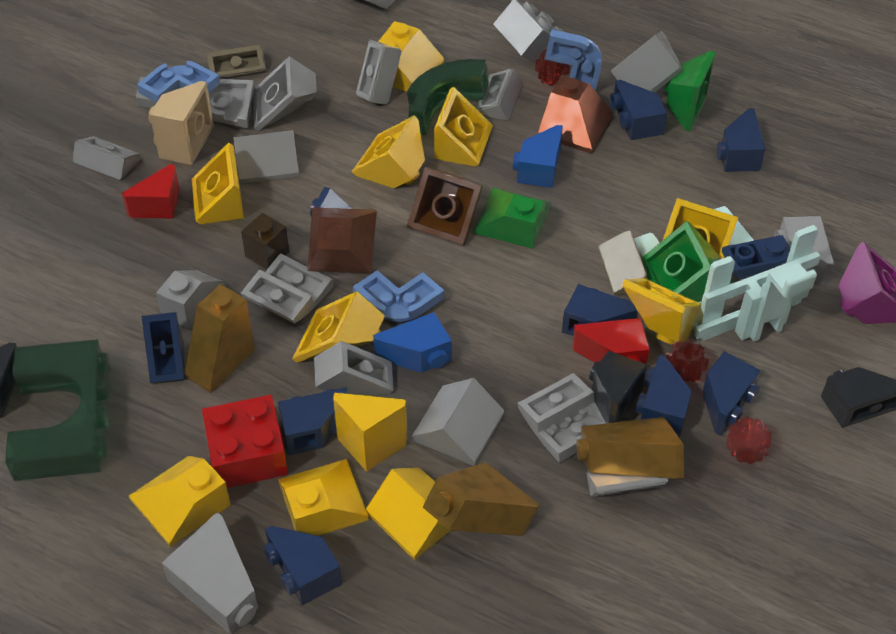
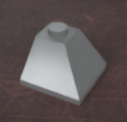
M290 56L255 87L253 96L254 129L260 131L299 109L305 102L312 100L317 93L316 73Z

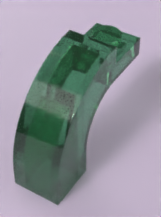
M462 59L443 63L427 70L415 79L407 91L409 103L408 116L410 118L415 115L418 119L421 135L427 134L435 111L444 105L451 88L455 87L466 99H484L489 84L486 59Z

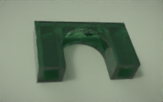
M98 339L15 347L13 376L21 395L64 391L79 396L81 402L74 414L58 425L8 432L5 463L14 481L101 472V458L107 456V444L105 436H102V429L108 427L107 410L103 407V400H108L109 398L108 383L104 379V373L110 371L108 353H102Z

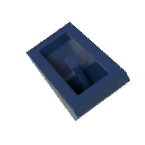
M177 312L142 315L150 383L185 379L184 344Z

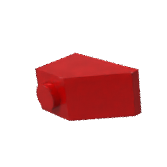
M641 318L578 324L574 326L573 351L594 363L596 361L600 362L606 353L611 351L647 365L649 346Z

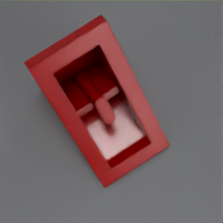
M172 163L121 193L126 214L130 218H174L180 186L176 168Z

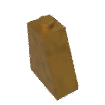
M219 284L197 305L185 369V377L209 393H212L255 351L247 300L222 284Z
M664 417L581 426V439L576 440V451L578 460L584 461L590 473L673 479L684 478V444Z
M485 462L438 477L422 508L449 530L522 536L526 533L540 504Z

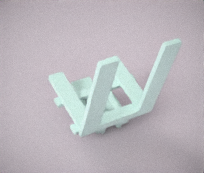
M726 206L714 209L733 215ZM738 220L729 246L754 241ZM812 225L795 233L785 264L730 284L735 264L733 258L729 256L713 262L710 266L702 301L698 302L702 304L700 313L693 326L694 336L697 340L701 339V341L735 329L736 334L741 340L750 337L755 342L760 339L764 323L769 322L776 332L782 331L783 325L787 322L791 306L801 303L803 298L808 297L809 291L815 283L817 273L815 270L806 272V269L818 265L821 257L818 252L812 253L819 231L816 226ZM653 233L634 238L641 258L660 243ZM745 293L741 309L722 316L725 300Z

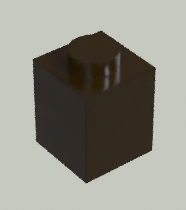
M261 213L241 231L245 257L265 269L270 267L280 253L285 256L289 253L286 226L264 213Z

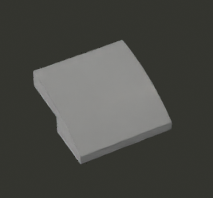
M280 253L266 272L258 270L241 292V296L292 323H296L323 300L334 284L332 278L317 271H308L307 266Z
M574 373L518 402V408L530 428L559 463L577 453L576 440L581 439V426L605 424L594 402V392Z

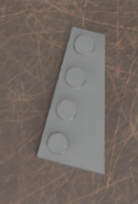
M220 79V84L209 93L214 122L248 128L255 90L254 80ZM137 89L136 101L138 106L151 108L156 105V102L138 93Z

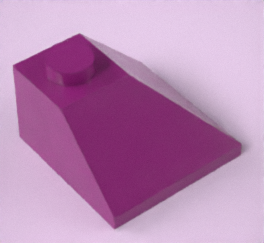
M862 242L858 245L838 285L842 295L840 300L841 307L848 316L853 315L863 324L896 323V268L869 245Z

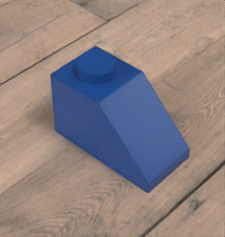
M555 125L523 141L521 152H515L513 160V170L518 171L517 183L553 187L561 150L563 125Z
M434 312L373 335L374 355L391 361L392 365L422 373L432 368H440L452 360V340Z

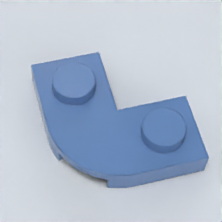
M551 29L545 59L572 65L570 78L589 83L596 91L602 67V54L598 46L586 37Z
M187 60V66L180 65L167 68L166 63L160 65L137 84L138 93L157 103L162 94L199 81L207 82L208 93H210L220 84V78L218 74Z
M378 270L353 286V293L358 291L385 315V320L393 322H403L417 318L444 299V289L424 272L400 288L396 287Z

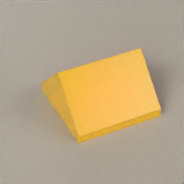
M455 87L449 90L434 128V158L475 167L480 163L493 125Z
M228 143L191 179L195 221L199 224L244 219L234 145Z
M677 198L663 240L688 221L723 259L725 257L721 252L722 247L729 246L738 217Z
M334 393L333 401L337 439L366 472L407 446L406 400Z
M421 468L391 469L366 508V511L372 520L410 557L416 560L451 530L422 508L435 481Z

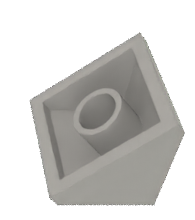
M660 31L614 67L611 73L617 80H623L646 90L656 92L683 71V68L665 33Z
M293 130L233 137L240 184L299 177Z
M475 378L443 385L414 431L412 441L475 466L501 421L504 410Z

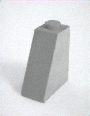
M217 512L162 562L167 581L224 630L232 634L238 627H244L253 619L258 605L254 588L223 516Z

